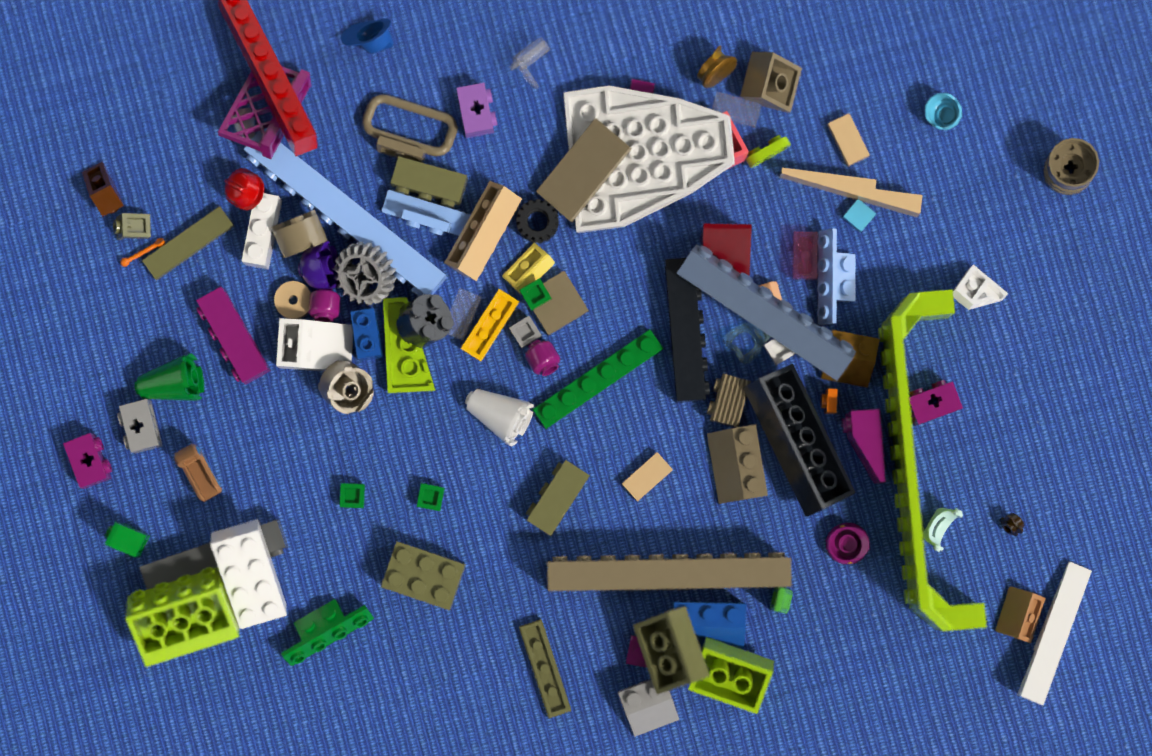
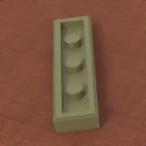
M219 206L142 261L155 280H159L229 231L234 225Z
M542 619L519 626L548 718L572 711Z

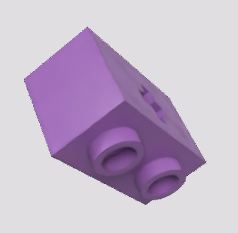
M485 83L458 87L457 93L466 138L494 133L493 126L497 125L495 111L490 112L488 104L493 103L491 90L485 88ZM479 105L481 109V114L476 115V112L474 111L475 106Z

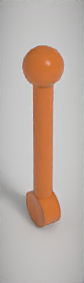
M159 238L154 244L128 258H122L120 264L126 267L131 261L156 247L161 248L165 245L164 239Z

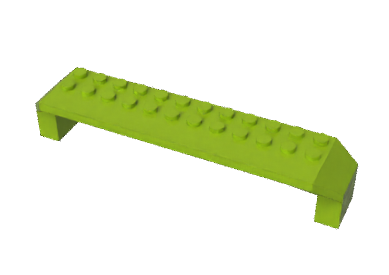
M953 290L909 293L881 324L882 327L878 328L879 342H883L884 351L880 354L881 364L886 367V375H883V387L888 389L889 398L885 399L886 413H890L891 422L887 424L889 437L893 438V446H890L891 461L895 460L896 469L892 470L893 484H897L898 494L894 495L895 507L900 510V518H897L898 532H902L903 540L899 542L900 555L904 556L905 565L901 567L903 580L907 581V589L904 590L905 604H909V608L938 631L987 628L984 603L973 602L949 605L927 584L903 340L917 321L947 319L955 314Z

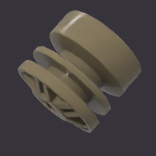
M1070 138L1062 140L1055 145L1044 163L1043 174L1046 183L1059 194L1073 195L1080 193L1088 187L1098 172L1099 158L1097 151L1090 143L1083 139ZM1067 165H1070V169H1074L1072 174H1069V171L1065 169Z

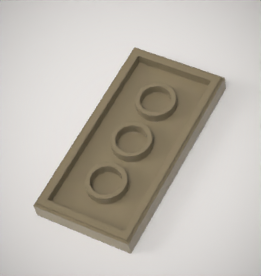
M595 118L536 192L548 203L552 204L569 221L573 222L632 148Z

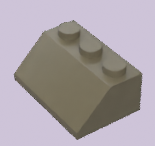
M756 424L707 433L718 503L722 504L768 496Z

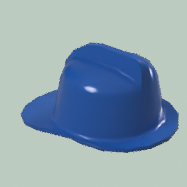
M388 18L356 23L342 33L340 40L346 46L359 45L371 54L391 48L393 46L392 36L389 31L391 21Z

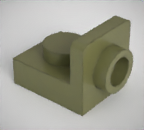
M121 213L118 215L116 220L113 221V233L116 234L117 240L125 238H151L150 214Z

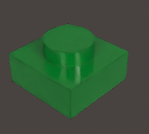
M540 278L519 290L531 311L552 300Z
M341 483L340 507L364 508L365 484Z
M421 483L416 507L441 511L445 488Z

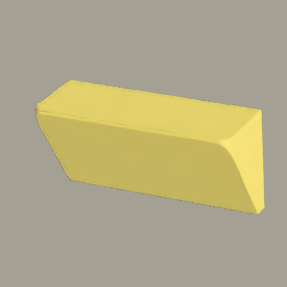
M533 243L502 277L521 294L520 289L541 278L555 262L549 254L536 243Z

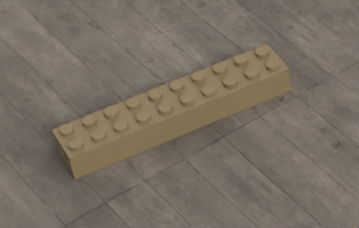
M736 553L720 554V559H712V554H696V559H688V554L672 555V560H664V555H648L649 560H640V555H626L625 560L617 561L615 556H601V561H591V556H577V561H567V557H552L553 562H548V591L792 587L791 557H785V553H768V558H761V553H744V558H737Z

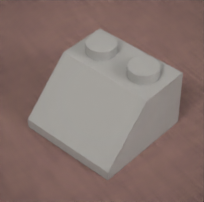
M652 679L618 691L635 737L680 720L670 692L666 691L657 695Z

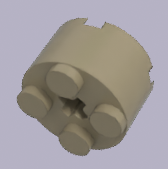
M315 210L271 227L284 258L328 241Z
M335 361L323 372L318 384V389L323 399L343 414L364 410L370 404L374 395L373 381L370 375L349 361Z

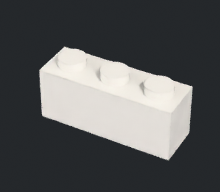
M264 193L260 203L251 210L242 262L247 266L269 269L275 240L271 227L278 224L282 204L279 196Z

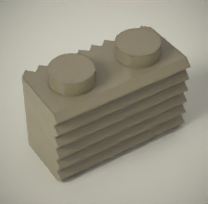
M722 374L721 379L716 378L713 392H717L715 402L710 401L707 415H711L709 421L737 428L747 397L743 387L750 384L751 381L727 374Z

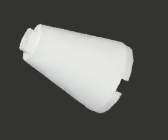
M476 389L474 392L471 391L465 400L467 410L505 444L514 446L518 442L515 440L518 434L523 436L533 416L530 408H533L534 405L528 401L481 389Z

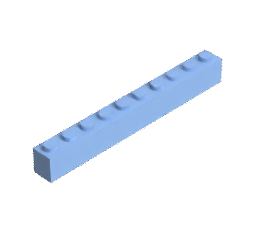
M258 131L251 140L259 143L263 136L261 131ZM281 142L272 159L263 157L261 151L247 146L244 148V151L248 154L247 160L256 167L261 164L266 168L264 173L273 181L277 179L284 183L283 188L292 196L297 193L303 198L301 201L303 205L311 211L314 208L321 213L319 217L328 225H331L332 222L339 227L338 232L347 240L352 237L357 242L363 241L364 244L372 242L373 248L380 246L381 253L387 252V256H385L387 260H393L390 264L391 267L396 268L393 275L402 284L407 281L412 285L411 291L418 297L425 294L433 295L446 280V274L301 158L295 157L294 153Z

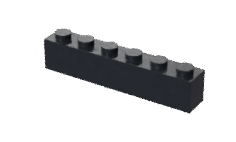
M686 258L665 259L664 262L676 403L705 401L706 395H710L709 381H704V371H708L707 357H702V348H706L705 334H700V324H704L703 310H698V301L702 300L701 289L677 274Z

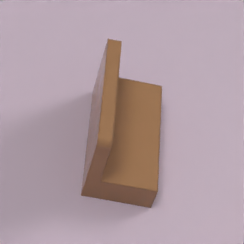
M1010 586L995 631L1031 643L1045 598Z

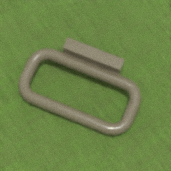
M385 94L376 95L369 101L362 120L365 132L371 137L378 139L377 152L396 158L400 156L421 163L424 162L425 154L442 156L449 152L454 143L458 128L455 119L445 112ZM379 104H387L446 123L448 131L444 143L440 147H434L374 128L371 122L376 107Z

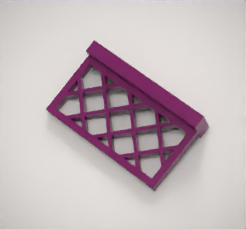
M282 67L286 76L293 78L291 86L300 103H302L311 86L310 72L301 69L298 73ZM251 71L218 130V136L261 151L263 157L272 159L284 134L268 103V107L255 110L253 102L265 99L263 93L252 97L249 96V89L258 86ZM249 104L252 112L239 115V107ZM271 112L272 120L261 124L258 116ZM255 117L258 125L245 129L242 121ZM238 122L242 129L235 133L226 131L229 125ZM261 131L263 136L258 143L250 140L248 134Z

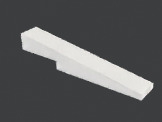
M1068 562L1033 648L1034 654L1018 691V696L1044 705L1091 575V570Z

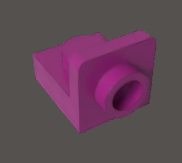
M631 635L626 664L647 667L637 636Z

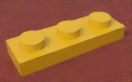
M499 289L461 347V350L482 362L516 309L519 301Z

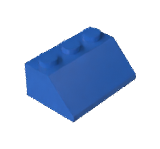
M672 602V610L686 607L700 649H702L705 638L708 637L744 650L746 632L745 603Z

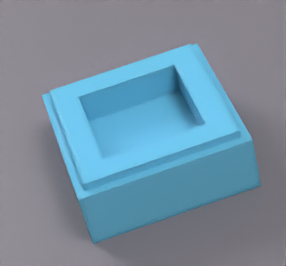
M858 199L842 218L861 233L876 213Z

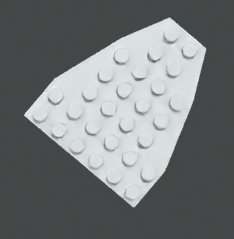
M614 86L564 92L569 150L595 118L632 148L575 218L576 232L578 233L625 227L692 194L735 164L731 118L729 115L679 98Z

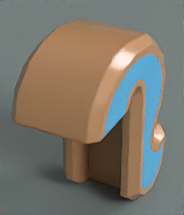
M190 444L174 454L177 466L183 469L197 497L201 501L205 502L222 492L219 480L215 477L205 455L196 444Z

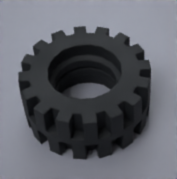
M536 199L522 205L517 213L516 224L520 235L525 240L531 241V243H543L550 240L556 234L559 218L552 204L550 205L545 200ZM534 212H541L547 217V226L541 231L532 230L528 226V217Z

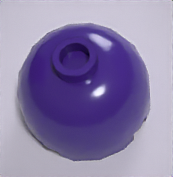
M329 241L304 250L298 264L299 275L303 277L309 286L318 290L336 288L340 283L339 280L333 279L337 274L333 268L337 265L335 260L339 255L334 246L328 245Z

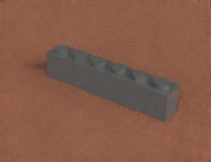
M280 520L260 525L270 557L273 558L284 554L283 549L289 546ZM210 542L140 566V570L148 590L162 582L176 581L183 575L191 576L209 567L216 568L218 564Z

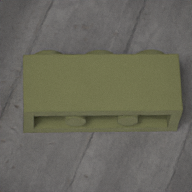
M398 156L391 185L395 188V192L408 195L409 192L418 194L419 199L431 201L432 198L441 201V205L454 208V205H461L468 177L465 174Z
M567 460L563 464L559 462L551 473L555 476L550 484L547 482L544 484L539 492V495L542 496L537 504L533 502L526 512V515L529 516L527 521L552 536L590 477L589 474Z

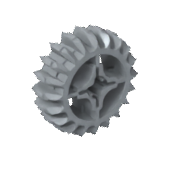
M362 241L357 244H350L347 249L345 248L340 252V256L335 260L337 265L334 266L333 270L337 274L333 279L339 280L340 283L337 288L342 287L344 289L343 295L349 294L350 301L357 299L358 305L366 303L367 306L373 303H380L389 296L395 287L393 283L397 277L392 274L395 273L396 268L390 266L393 260H387L385 257L387 252L381 253L380 246L373 248L372 242L364 244ZM354 258H360L358 264H352ZM374 282L378 283L377 289H369L371 284Z

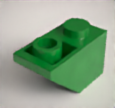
M115 522L114 526H109L104 538L107 539L105 545L133 557H140L150 535L125 523Z

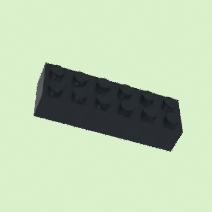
M793 364L761 377L743 387L806 517L856 493Z

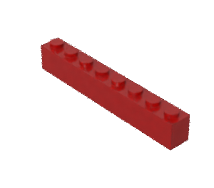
M218 0L219 9L295 157L316 149V132L248 1Z

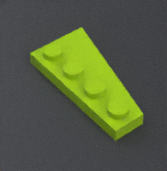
M407 297L383 299L388 394L436 391L423 348L405 342L397 329L396 323L397 319H399V310L408 303Z

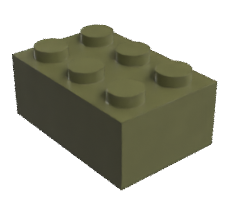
M396 541L381 587L446 610H451L466 564Z
M686 607L663 613L633 625L657 695L710 677Z

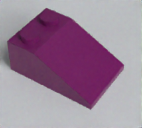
M880 409L848 412L845 414V418H842L843 433H847L848 441L873 483L885 482Z

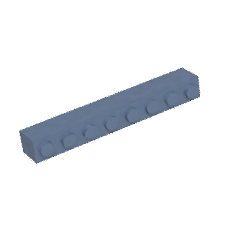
M696 244L677 272L678 275L836 381L845 371L856 353L850 343L845 340L840 341L833 336V333L828 328L819 327L813 323L812 318L807 314H800L795 311L789 302L779 300L773 296L771 290L764 286H758L749 275L737 272L728 261L724 259L719 260L705 246Z

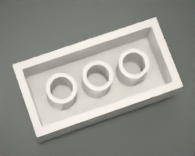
M258 519L212 532L211 546L239 628L243 629L287 616L286 601Z

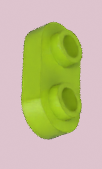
M778 135L769 140V145L763 149L758 146L749 151V157L746 159L749 167L753 168L790 147L791 143L787 136L782 138Z

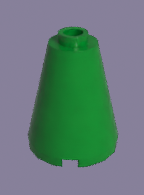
M192 353L185 354L138 376L134 384L137 395H140L142 399L196 401L202 399L199 395L205 389L201 366L196 367L194 363L198 359Z

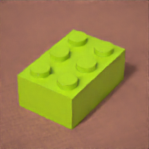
M706 637L701 652L710 677L690 683L688 690L757 714L773 674L774 660Z

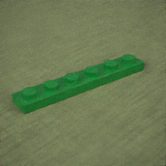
M648 330L535 407L533 411L545 429H548L664 348L653 332Z

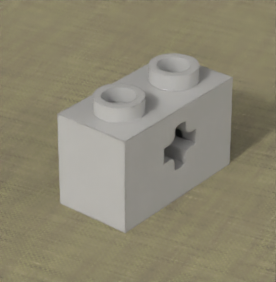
M144 399L119 406L120 412L117 413L120 426L125 428L126 435L123 436V440L127 450L130 449L131 453L136 454L163 446L151 400ZM137 421L143 424L140 432L134 430V427L137 426Z

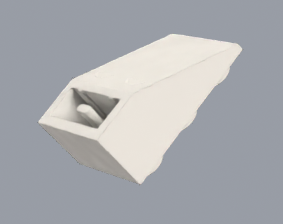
M279 318L276 362L278 368L325 371L337 360L352 362V325Z

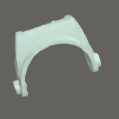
M939 508L935 511L923 532V538L933 545L932 549L937 552L943 551L944 548L940 546L942 537L956 518H962V511L957 508L955 510Z

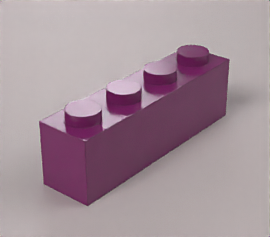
M222 286L196 300L199 305L196 310L202 320L207 319L211 327L208 328V331L213 340H219L222 348L219 350L226 362L228 360L231 361L234 367L231 369V372L237 382L242 381V383L247 385L271 371Z

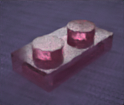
M794 231L792 280H816L817 232Z

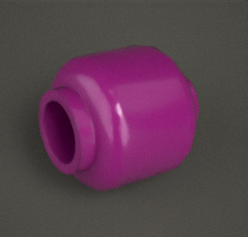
M319 289L310 294L309 314L315 321L332 322L333 319L338 317L340 311V296L338 293L333 291V289Z
M536 340L528 346L529 349L525 354V359L535 374L548 376L559 368L560 355L550 341Z

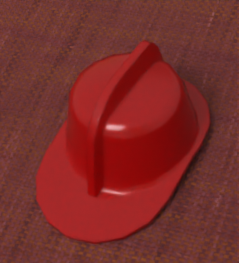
M239 168L228 179H225V196L229 203L247 211L255 208L262 200L264 183L257 174L250 170Z

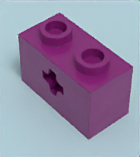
M942 380L931 384L933 388L924 392L923 388L909 392L911 396L909 397L910 412L914 426L963 409L953 382L946 384V381ZM931 397L933 399L937 398L938 403L935 404V407L934 405H929L927 402L931 399Z
M89 433L63 443L80 488L86 489L112 479L110 475L112 467L109 460L103 457L102 450H104V446L99 436L96 437L95 434ZM88 455L94 457V460L91 461L92 466L85 463L88 460Z

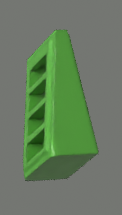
M775 587L769 609L787 614L793 596L792 590Z

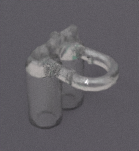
M542 37L536 39L514 55L513 62L509 68L511 71L518 68L528 83L534 89H538L539 85L527 67L549 52V46Z

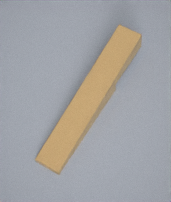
M782 168L780 171V178L855 200L859 199L865 203L918 217L921 212L923 195L875 189V179Z

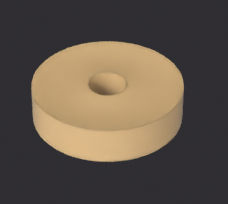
M289 281L282 284L277 289L274 297L277 311L288 319H301L309 313L311 291L306 285L298 281ZM296 296L298 298V302L296 304H290L291 297Z

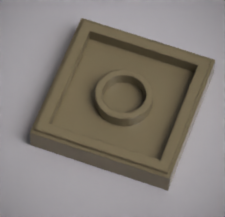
M565 271L543 283L552 300L533 310L548 336L589 312Z

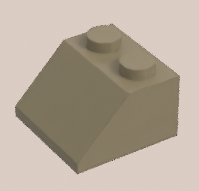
M752 52L740 97L756 105L791 113L802 68L774 52Z

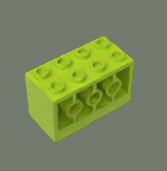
M209 567L191 576L183 575L176 581L162 582L148 590H137L127 597L126 621L146 667L239 638V625L219 567Z

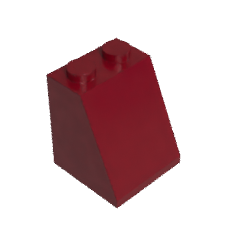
M703 224L701 229V246L710 249L719 260L724 259L728 261L737 272L750 276L752 224Z

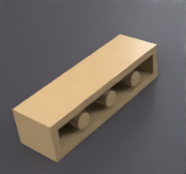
M489 181L444 264L461 275L477 281L522 198L505 186Z

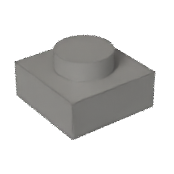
M530 316L509 327L521 349L542 337Z

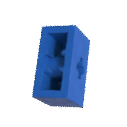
M370 308L351 311L357 359L365 361L383 358L376 310Z

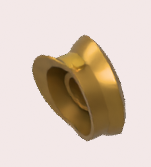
M721 45L718 46L697 74V78L702 82L703 87L711 88L725 79L736 68V57L724 55L721 52Z

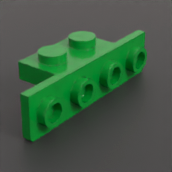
M334 599L294 622L302 641L285 650L281 655L290 666L302 663L312 654L320 652L333 642L345 638L352 631L366 626L374 617L365 605L345 616L339 603Z

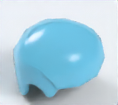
M937 93L927 101L925 117L936 129L950 130L958 125L962 118V106L951 94Z

